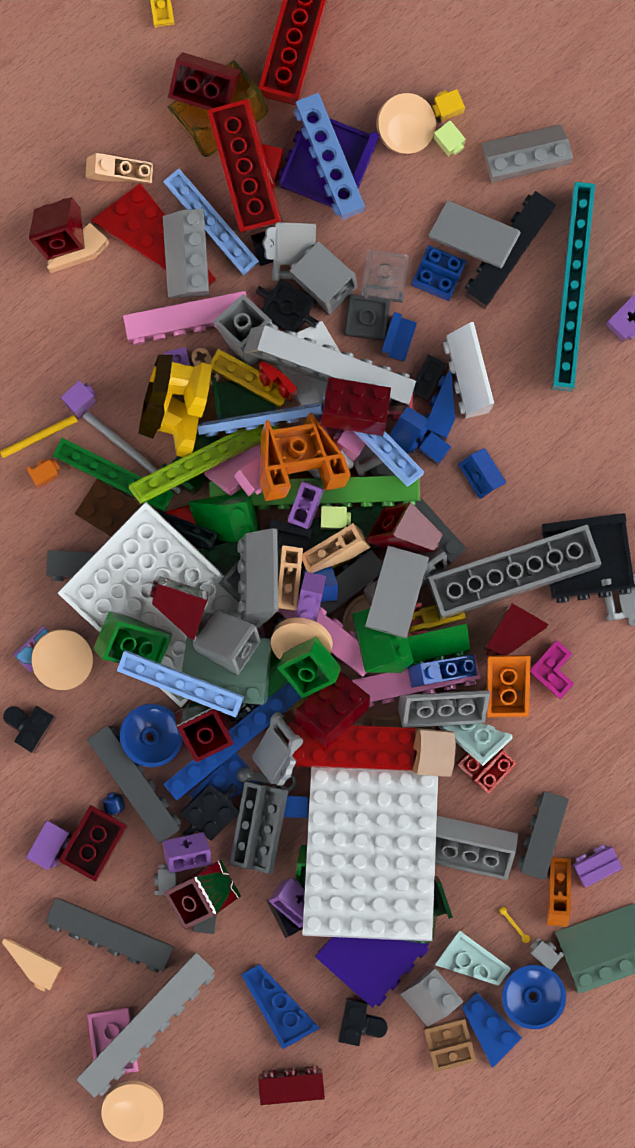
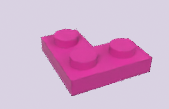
M556 640L530 669V673L557 698L561 699L574 685L559 670L572 653Z

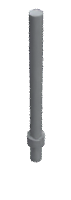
M89 411L83 415L86 421L150 473L159 470ZM179 485L171 488L178 496L184 490Z

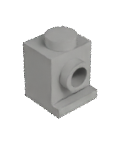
M167 864L159 865L158 873L154 875L155 886H159V890L154 891L155 895H165L164 892L177 884L176 872L170 873Z
M536 938L530 945L532 950L529 953L550 970L564 956L561 951L555 953L554 951L557 948L548 940L544 943L541 939Z

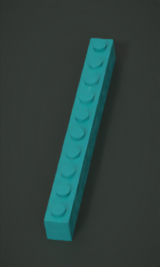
M575 182L572 187L551 390L572 392L575 388L596 185L592 183Z

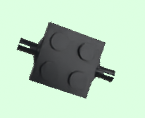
M282 279L270 292L261 286L255 292L265 298L261 311L272 320L273 324L283 330L297 333L300 326L304 323L316 328L320 322L310 316V311L316 303V299Z
M209 782L180 811V814L190 823V826L182 834L188 836L193 835L196 831L204 832L205 836L212 841L239 814V808L230 798L238 790L237 786L231 783L225 791H222Z

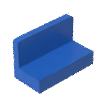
M394 312L381 355L404 362L417 323L401 318L402 314Z
M485 448L471 454L458 464L479 499L506 484L504 477Z

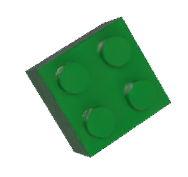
M317 637L284 652L277 666L279 671L302 698L335 683L341 670L340 665Z

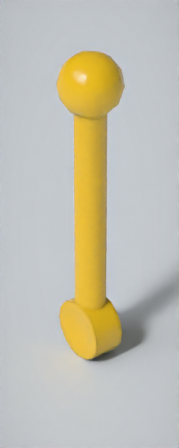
M500 907L499 913L507 918L522 937V941L528 943L530 937L524 934L507 913L506 907Z

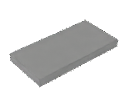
M447 200L428 236L430 239L502 269L521 233L518 229Z
M390 546L387 547L365 625L366 628L407 638L429 557Z

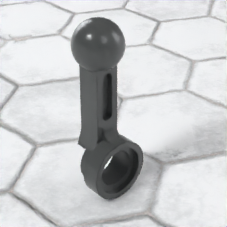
M244 766L237 771V779L241 783H245V781L250 782L251 780L270 783L263 773L253 772L249 767ZM294 773L291 774V786L283 787L277 785V787L288 790V792L293 790L297 784V778Z

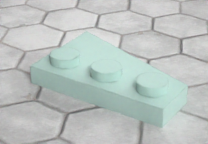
M482 723L438 726L443 731H453L455 733V742L482 766L513 739L512 734L500 732L491 725L486 726Z
M460 930L434 964L498 986L511 969Z

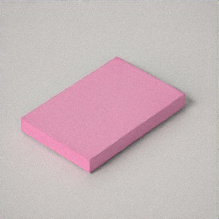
M261 444L203 472L204 476L232 496L242 488L234 475L241 468L260 456Z
M129 1007L87 1014L93 1060L131 1022ZM137 1060L132 1065L128 1062L124 1066L126 1069L124 1074L139 1071Z

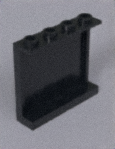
M625 513L542 524L543 539L588 524L602 563L597 569L549 584L552 600H556L557 603L569 602V598L575 597L580 601L590 599V595L598 594V598L611 596V592H619V595L632 593L631 590L635 589ZM611 578L610 585L602 586L601 580Z

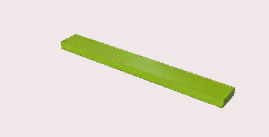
M260 424L258 428L246 430V427H243L129 484V489L137 501L142 504L261 443V431L264 424ZM278 425L271 426L272 430L280 429Z

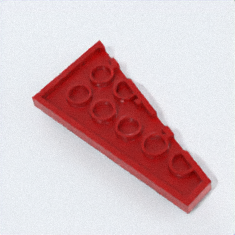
M139 183L91 221L166 271L163 216L165 214L141 183ZM208 270V279L210 286L212 283L216 281V278Z

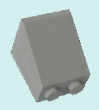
M318 241L306 250V255L301 260L298 259L292 264L290 273L292 278L312 298L316 299V302L323 310L331 315L358 287L355 273Z
M244 294L213 321L230 349L240 361L252 367L260 359L244 353L251 328L259 327V325L273 323Z
M215 610L213 615L208 616L205 621V627L196 634L193 640V646L197 653L237 676L261 643L254 624Z
M432 966L400 993L402 998L427 1027L445 1018L463 1003V1000Z

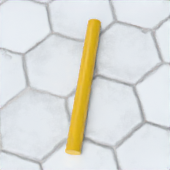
M73 414L0 450V453L5 458L78 421Z

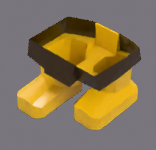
M158 355L146 391L138 433L152 439L157 431L173 434L176 455L185 457L191 454L194 448L199 417H202L207 402L212 364L201 362L195 366L172 362L173 355ZM172 394L184 395L185 403L172 397Z

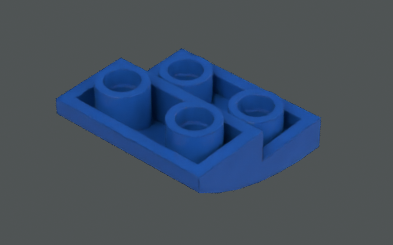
M428 245L411 286L450 301L466 261Z

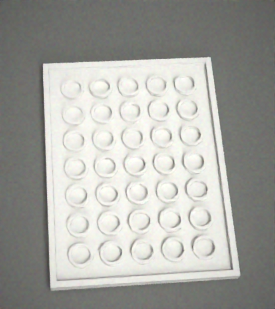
M147 502L58 591V594L99 632L103 627L108 612L111 611L129 616L171 633L173 636L161 664L181 672L187 636L152 605L153 598L149 596L154 580L158 581L159 577L162 576L208 592V601L197 632L203 630L206 619L209 615H213L215 610L241 619V614L238 613L239 602L218 584L224 575ZM246 621L254 624L257 629L263 624V622ZM161 689L180 707L189 700Z
M311 767L303 936L432 941L438 776L417 775L412 771Z

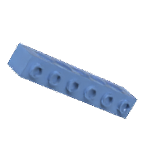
M319 93L295 101L296 109H293L297 121L301 120L303 128H301L305 140L309 139L311 144L309 147L310 154L313 159L316 158L319 165L316 168L320 178L324 177L327 183L324 185L327 196H332L333 198L332 208L335 215H340L341 220L364 212L365 205ZM310 116H316L319 120L316 123H310L307 119ZM317 135H324L326 140L324 142H317L315 137ZM329 153L334 156V159L325 161L322 157L324 154ZM338 172L342 177L339 180H333L330 175ZM341 191H345L349 194V197L347 199H340L338 194Z

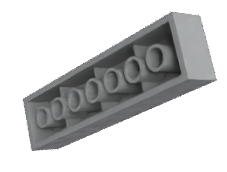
M269 323L251 328L244 353L324 382L328 381V377L391 387L389 405L393 407L409 405L416 383L415 380L410 379L409 374L403 372L396 374L391 372L390 367L383 365L377 367L372 365L373 361L364 358L358 360L354 358L352 353L345 351L339 353L335 351L333 346L323 344V346L317 345L314 339L304 337V339L298 338L297 333L285 330V332L279 331L278 326Z
M587 524L430 576L427 579V583L439 618L443 620L597 569L602 563Z
M196 952L76 1080L94 1098L98 1094L102 1097L111 1087L109 1082L113 1078L117 1081L126 1071L124 1066L128 1062L132 1065L140 1057V1049L143 1046L147 1049L155 1041L154 1035L159 1030L162 1033L170 1025L169 1019L173 1015L177 1017L185 1009L183 1004L188 999L192 1001L200 993L198 988L203 983L206 986L215 977L213 974L215 969Z

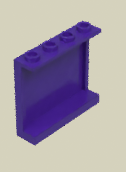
M310 116L307 120L310 123H316L319 119L316 116ZM329 118L359 189L379 141V134L375 132L368 134ZM296 131L293 139L295 146L293 150L289 149L285 158L287 165L285 169L281 168L277 180H280L279 186L332 208L334 201L332 196H327L324 185L327 183L324 177L320 178L316 166L319 164L317 159H313L310 154L309 147L311 144L309 139H304L302 131ZM317 135L315 140L317 142H324L326 137L324 135ZM327 153L322 158L325 161H331L334 159V156ZM338 172L330 175L333 180H339L342 177ZM341 191L338 197L340 199H347L349 194Z
M331 937L317 952L315 957L373 1008L375 1005L380 1006L387 998L385 994L389 989L394 990L401 982L399 978L403 973L408 974L414 968L415 964L413 962L416 958H422L428 952L429 948L427 946L429 943L423 944L391 939Z

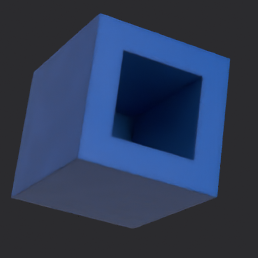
M433 432L428 436L425 434L418 442L420 445L418 451L437 466L451 449L449 444Z
M287 796L284 817L308 818L310 803L308 797Z

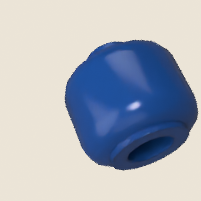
M115 792L108 793L107 797L102 801L105 812L110 815L118 814L125 808L122 795H115Z

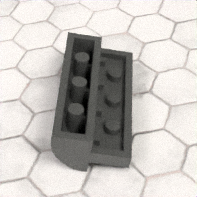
M245 781L229 865L273 874L288 790L277 788L273 785Z

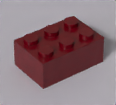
M182 52L175 62L168 98L205 110L233 103L241 70Z
M328 377L320 426L383 436L387 423L391 387Z
M340 671L335 683L313 693L295 709V723L322 746L327 748L369 710L370 695Z
M90 805L60 857L59 862L97 882L129 825Z
M306 1066L305 1070L297 1071V1068H285L284 1072L275 1073V1070H264L258 1077L260 1105L325 1099L322 1069H318V1066Z

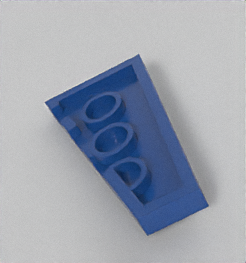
M261 964L241 974L282 1049L320 1028Z

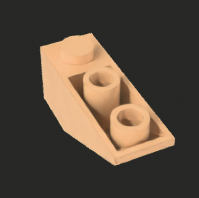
M95 153L86 158L85 178L108 182L152 183L153 163L100 153Z
M91 223L87 226L83 225L85 249L50 259L47 266L48 271L54 273L95 259L109 245L108 239Z

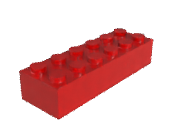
M327 0L282 1L258 87V96L295 105V101L300 100Z
M245 99L207 110L240 232L283 221L251 100Z
M288 722V726L295 735H299L303 740L302 745L292 755L296 761L294 767L393 771L413 770L415 728L351 725L325 748L296 723Z

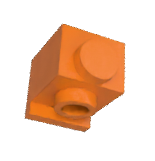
M43 459L34 465V469L30 466L26 468L38 489L60 477L57 472L60 470V467L55 459L47 461Z

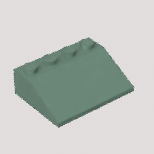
M187 636L182 672L244 696L242 703L264 705L268 701L271 638L260 637L261 643L237 676L197 653L193 646V639Z
M634 903L555 932L578 994L635 974Z

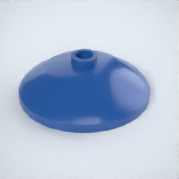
M145 704L132 710L125 717L120 729V742L123 751L133 762L144 767H159L167 764L178 754L183 742V738L176 727L175 714L166 707L157 704ZM147 734L152 735V741L146 739Z
M526 965L515 970L507 978L502 990V1003L509 1018L517 1025L527 1029H542L553 1024L561 1016L566 1004V991L561 979L552 970L541 965ZM531 992H536L537 996L535 999L529 998Z

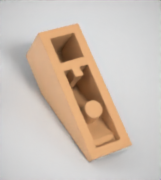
M352 523L303 553L302 562L307 572L314 573L352 559L369 549L370 545L366 541L362 530Z
M282 545L277 550L279 609L297 611L303 548Z
M7 937L4 938L2 943L29 980L34 982L33 986L44 992L46 989L51 990L63 966Z

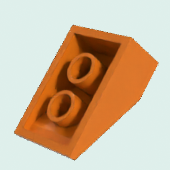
M530 655L488 656L484 689L490 691L487 717H529Z

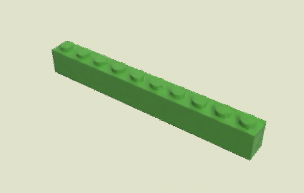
M397 476L350 477L345 487L324 490L319 508L321 506L332 507L333 503H340V507H353V503H361V507L374 506L373 502H382V506H394V502L402 501L403 504L411 502L415 505V501H421L420 478L407 487ZM321 478L289 479L291 487L286 498L265 501L263 492L259 495L253 493L251 498L253 505L257 506V510H268L270 505H278V509H290V505H293L302 481L306 480L319 486H324ZM209 482L210 497L227 495L215 483ZM243 488L238 490L236 493L244 492Z

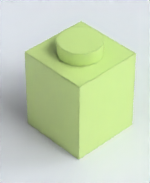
M448 121L434 132L433 139L448 157L453 153L457 155L464 149L463 145L466 139L451 121Z
M321 506V530H342L347 525H351V512H347V507Z

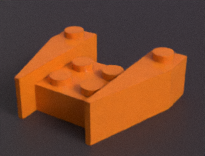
M312 413L308 414L304 425L272 430L270 421L266 420L261 431L259 481L265 501L286 498L291 487L287 474L318 469L325 491L346 486L351 475L345 457Z

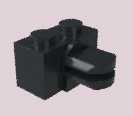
M11 706L5 710L3 715L5 723L19 732L14 742L31 753H35L57 718L39 706H36L31 714L17 706Z
M346 998L338 1042L359 1046L362 1035L381 1038L388 1030L386 1020L382 1017L366 1014L368 1004L365 1001Z

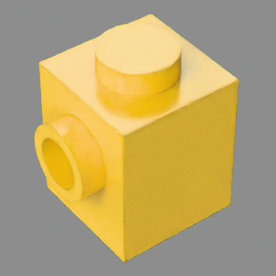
M458 89L450 92L447 90L442 91L434 98L432 110L435 117L439 116L441 122L464 113L465 106Z

